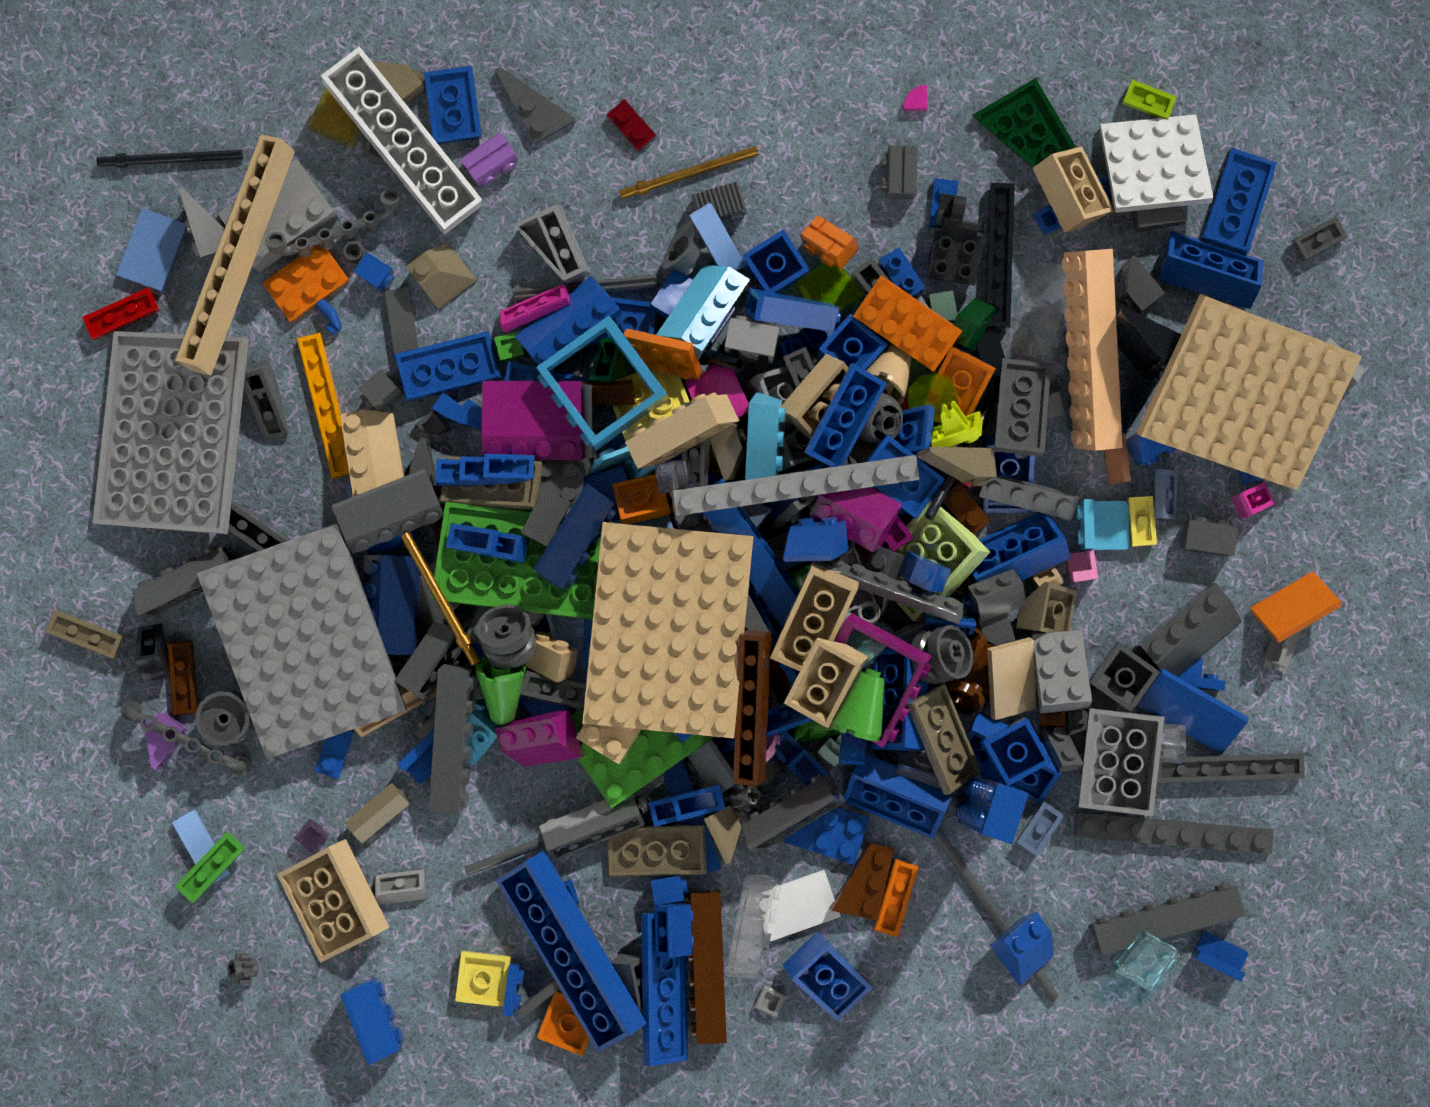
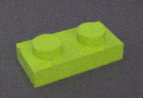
M1132 79L1122 104L1154 117L1168 120L1177 96Z

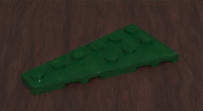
M1036 78L972 114L976 121L1032 169L1051 154L1077 148Z

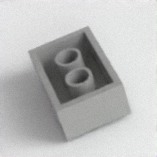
M738 315L736 319L730 318L725 353L742 356L745 359V363L772 368L779 327H775V323L750 322L751 318Z
M1082 630L1032 634L1040 713L1089 709L1092 703Z

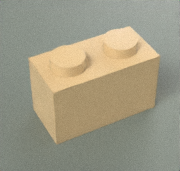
M536 632L537 648L535 654L525 663L526 667L556 682L574 677L578 650L569 646L565 641L550 637V634L546 632Z

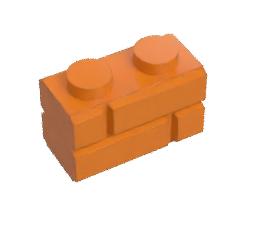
M816 216L810 223V226H807L800 235L803 249L811 256L814 254L820 256L821 261L828 267L834 265L838 269H842L859 249L854 237L820 216Z

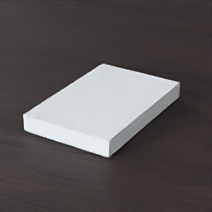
M824 869L755 893L771 941L841 917L839 912L829 910L835 899Z

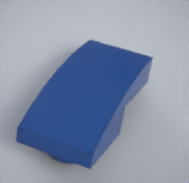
M803 328L797 334L780 343L776 348L782 357L806 347L810 355L819 349L831 335L828 331Z

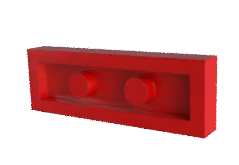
M148 287L85 315L82 319L91 339L97 340L161 310L152 290Z

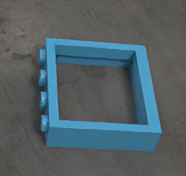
M610 316L600 321L536 367L539 375L536 377L544 388L550 387L554 393L551 395V398L559 408L563 406L568 414L565 417L573 428L575 426L580 428L582 434L579 436L587 447L592 445L596 451L668 400L666 391ZM604 332H607L653 395L595 436L549 371Z

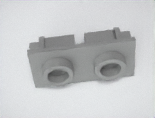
M1299 632L1280 643L1271 637L1262 666L1286 674Z

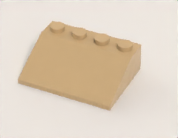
M346 839L277 874L320 963L390 928Z

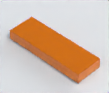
M898 859L894 860L878 920L875 923V931L898 938L919 866Z

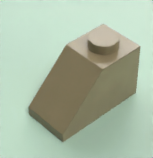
M372 62L406 105L426 90L423 85L425 79L417 69L412 71L408 65Z

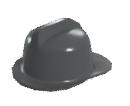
M692 220L683 223L674 234L662 262L664 269L672 267L684 275L691 274L700 255V250L693 240L696 227Z

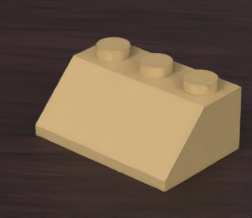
M1082 146L1051 154L1033 167L1037 180L1041 184L1047 200L1052 206L1058 222L1065 233L1088 225L1114 211Z
M825 354L782 404V408H786L785 417L810 440L849 369L843 361L828 354Z
M817 638L784 704L829 728L868 656L847 644Z

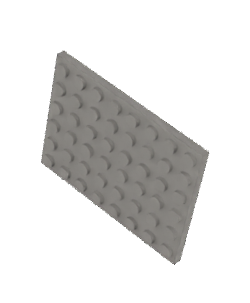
M114 331L92 524L228 534L248 338L226 336L210 376L190 371L175 361L185 334Z
M339 524L197 573L266 759L407 710L399 685L395 682L394 671Z

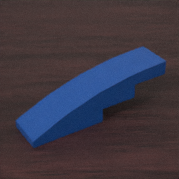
M484 454V457L461 456L460 460L437 459L435 483L436 486H471L533 481L535 456Z

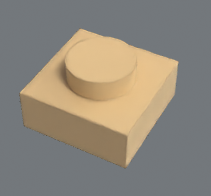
M1054 566L1031 576L1037 588L1044 582L1056 585L1063 584L1062 577Z

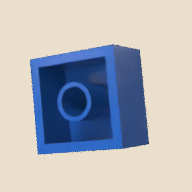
M784 229L742 255L745 267L760 290L780 294L809 275L810 269Z
M1021 718L980 741L1003 785L1006 786L1012 785L1052 762L1028 718Z

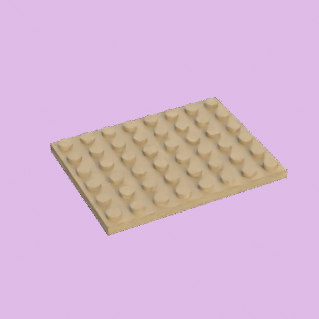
M1200 294L1136 433L1141 437L1298 490L1362 356Z
M603 522L582 724L734 738L739 681L737 680L739 634L745 631L753 536Z

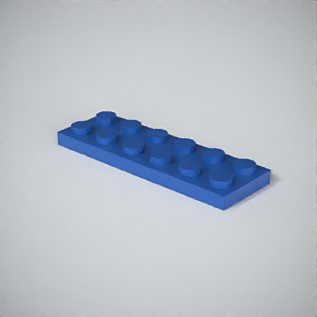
M654 912L641 914L643 1017L647 1022L643 1026V1065L646 1066L688 1060L687 956L666 958L655 955L656 940L654 938L656 935L654 933L656 931L654 929Z

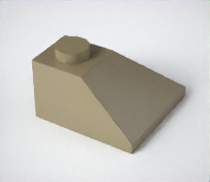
M448 242L424 252L406 266L438 309L442 308L477 281Z
M733 424L710 437L712 448L725 481L745 478L748 430L743 427V424Z
M1044 582L1026 598V605L1020 607L1016 628L1040 634L1070 631L1077 591Z
M731 804L725 806L726 809L715 811L704 817L707 827L726 864L732 860L742 828L740 821L744 820L739 809L732 808Z

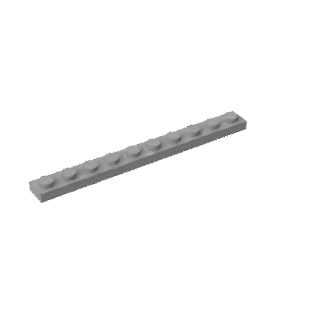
M916 455L674 490L671 493L675 516L914 481L919 480Z

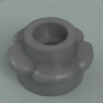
M357 240L346 243L342 249L344 253L343 258L348 263L359 264L366 254V248Z

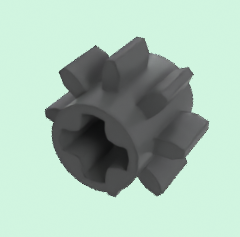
M236 953L235 959L230 960L228 963V975L230 978H234V983H251V977H256L258 974V961L252 958V954Z

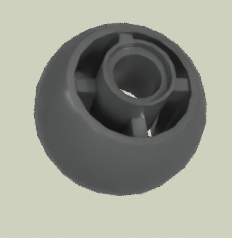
M886 393L881 394L858 439L866 444L876 446L885 435H889L893 439L898 435L903 424V412L899 403L893 397Z

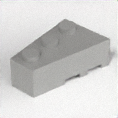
M555 204L513 225L564 282L568 284L574 283L591 275L565 213L558 205Z

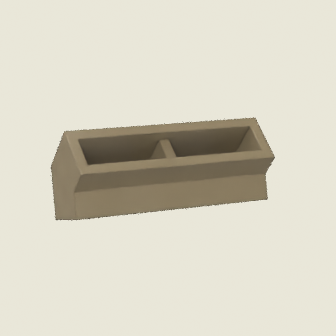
M391 783L344 823L351 833L363 843L407 807L409 801L401 790Z

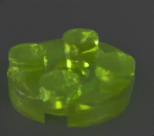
M927 373L920 376L908 389V405L910 409L930 404L935 408L934 422L941 421L940 415L943 404L948 409H952L951 402L955 401L957 403V390L954 384L947 377L945 378L937 373ZM929 391H932L933 394H938L939 398L936 399V404L927 401L926 398L929 396Z

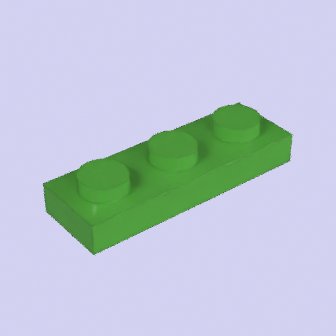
M229 831L226 832L175 887L192 904L195 903L244 852L246 847Z

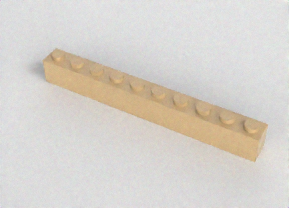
M260 135L175 360L190 371L212 375L295 153L281 138Z

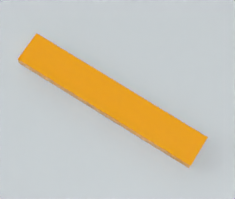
M321 333L297 338L331 477L336 479L349 475V468L340 417L341 410Z

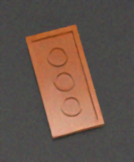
M882 275L853 315L856 319L933 372L962 332L961 329Z

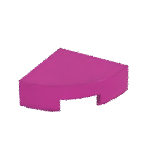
M927 85L918 86L907 95L903 111H927Z

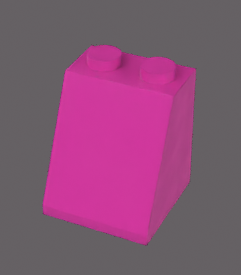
M710 365L711 369L702 373L699 381L690 379L685 382L692 399L701 394L706 396L715 392L717 395L727 394L739 419V422L735 424L748 419L749 400L734 370Z

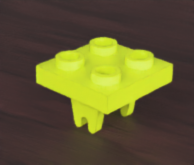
M955 401L951 402L952 409H948L943 404L940 415L942 425L933 428L932 447H955L956 444L962 442L971 443L976 441L982 435L983 419L980 411L965 416Z

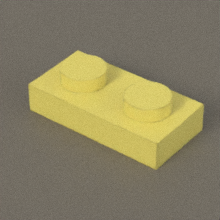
M1153 496L1127 498L1131 547L1157 545Z

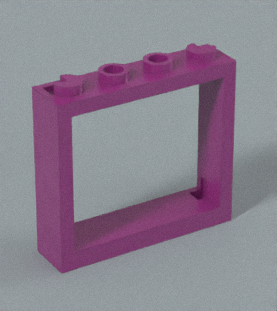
M852 613L845 619L835 642L848 645L856 629L919 663L885 731L882 729L880 741H872L884 748L889 741L893 743L899 732L896 726L899 720L903 722L907 717L910 708L906 706L910 699L915 700L921 689L918 683L921 677L925 679L931 670L932 665L928 663L932 656Z

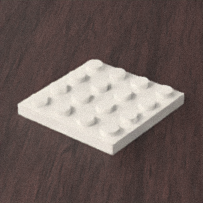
M1196 114L1169 117L1168 120L1155 118L1100 124L1101 141L1115 213L1212 203L1213 193Z

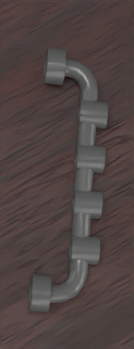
M387 189L380 196L383 210L376 213L368 211L364 213L363 218L355 221L344 220L339 227L331 230L328 228L320 229L317 235L310 238L299 237L295 240L294 244L287 246L285 236L282 233L272 232L266 237L267 248L271 253L281 256L297 253L300 257H307L311 254V248L319 244L322 248L328 249L334 245L335 238L343 236L346 240L354 239L357 235L356 230L365 227L367 231H376L379 228V222L389 218L401 205L400 194L394 189Z
M128 701L121 706L120 713L125 720L136 721L145 731L154 730L162 734L167 742L176 741L184 745L190 753L199 752L207 756L212 764L221 763L232 768L233 772L237 775H246L252 769L253 763L248 756L240 755L235 759L225 755L222 749H213L203 744L202 740L198 737L191 738L180 733L177 727H168L158 722L155 716L142 714V707L136 701ZM147 719L152 720V727L146 725ZM169 730H173L175 732L174 738H170L168 736ZM191 741L197 742V749L191 748ZM214 752H218L220 754L219 760H215L213 758Z

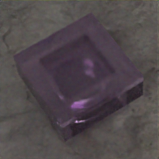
M310 818L294 839L313 854L330 833Z

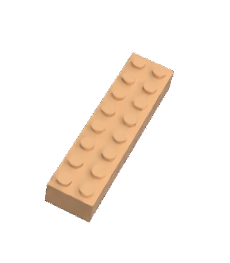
M1113 249L1064 252L1062 269L1065 273L1063 293L1066 297V308L1064 316L1067 321L1068 330L1066 333V343L1069 349L1067 367L1070 371L1068 390L1071 395L1070 417L1073 425L1071 441L1074 444V448L1097 451L1123 448Z

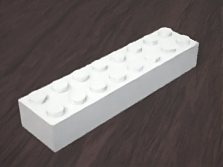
M360 46L321 75L323 85L444 235L482 206L481 197Z

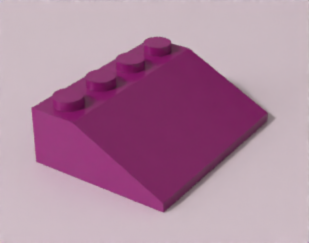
M483 381L482 457H484V454L534 455V460H581L582 439L579 435L582 434V431L578 426L572 427L565 417L568 414L563 406L559 408L551 398V395L554 394L549 386L544 388L540 381ZM556 381L582 416V381Z

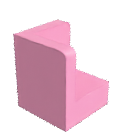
M1094 549L1070 553L1071 558L1067 560L1070 583L1098 579Z

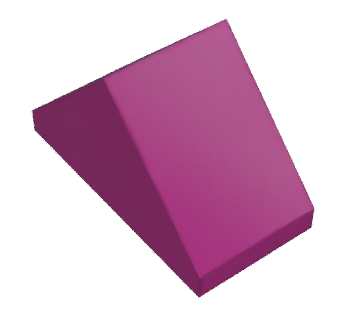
M1265 482L1230 497L1240 519L1249 517L1275 504Z

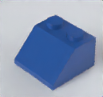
M850 314L819 348L817 359L821 360L825 354H828L843 361L848 368L853 363L866 370L888 344Z
M835 517L823 518L822 522H813V518L799 519L798 523L789 529L783 556L784 562L831 561L847 552L846 521H837Z
M1037 912L1021 917L990 944L1018 985H1022L1054 956L1052 932Z

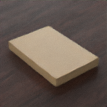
M1025 638L987 648L991 718L998 720L1037 709L1034 640Z

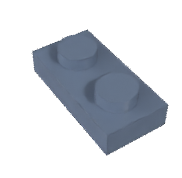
M1156 469V477L1154 479V518L1176 520L1178 471Z
M1042 801L1016 840V843L1035 856H1038L1065 815Z

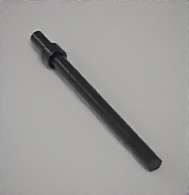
M243 150L144 155L116 153L115 156L97 157L96 162L98 167L116 166L117 168H128V165L238 160L243 159Z
M990 400L986 401L980 412L983 419L982 430H985L989 423L988 417L995 406V403ZM976 441L971 443L964 442L962 447L972 448ZM948 474L945 476L944 482L941 484L925 513L927 519L934 520L956 478Z

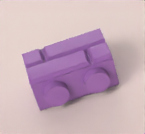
M499 132L460 160L479 187L482 184L484 186L490 185L496 180L495 176L500 172L507 173L516 166L515 162L518 161V158L504 136Z

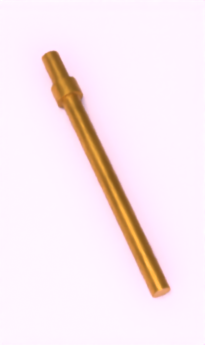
M756 146L649 181L644 179L636 182V185L619 190L621 199L637 194L642 196L650 193L649 190L759 155Z
M410 532L403 534L401 539L457 638L455 640L460 650L463 649L471 666L478 664L480 659L471 645L473 644L469 634H465Z

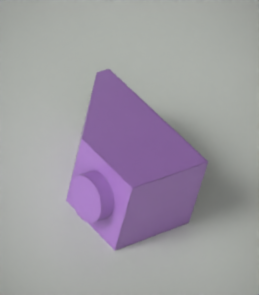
M165 712L153 715L157 718L158 722L168 727H177L180 733L186 734L189 728ZM151 719L147 723L148 727H152L153 725ZM154 730L146 731L145 735L151 768L161 770L179 743L176 741L167 742L162 734ZM169 730L168 736L170 738H174L175 732L173 730Z

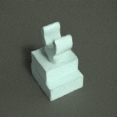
M842 733L835 741L829 738L816 752L831 767H835L839 762Z

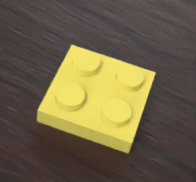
M462 950L455 1001L504 1007L511 956Z

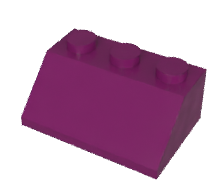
M872 487L818 495L809 517L818 522H822L823 518L830 517L837 518V521H846L847 538L874 552L882 547L903 504Z
M569 709L514 719L507 725L495 728L502 752L523 767L583 757L579 740L576 739L577 734Z

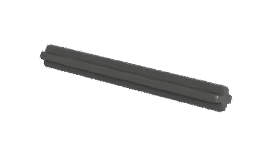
M656 275L596 281L608 294L650 290L658 287ZM582 282L565 284L568 289V293L574 290ZM559 285L518 288L514 290V299L517 303H520Z

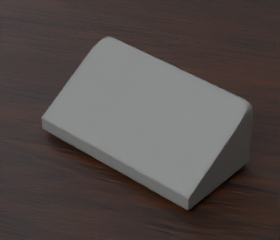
M424 869L375 875V898L378 904L383 905L427 899Z

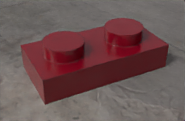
M625 99L606 114L607 118L638 152L656 137L653 130Z

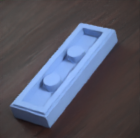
M711 203L706 204L689 215L717 266H729L735 271L745 267L738 250Z
M192 810L172 822L196 865L215 845L196 810ZM227 868L214 883L230 875V870Z

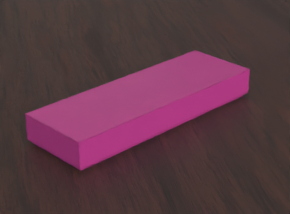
M561 284L499 312L500 325L504 333L570 305L566 285Z

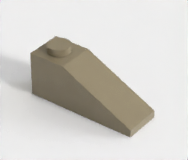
M928 447L917 452L919 459L961 482H972L973 486L986 485L988 480L997 477L993 448Z

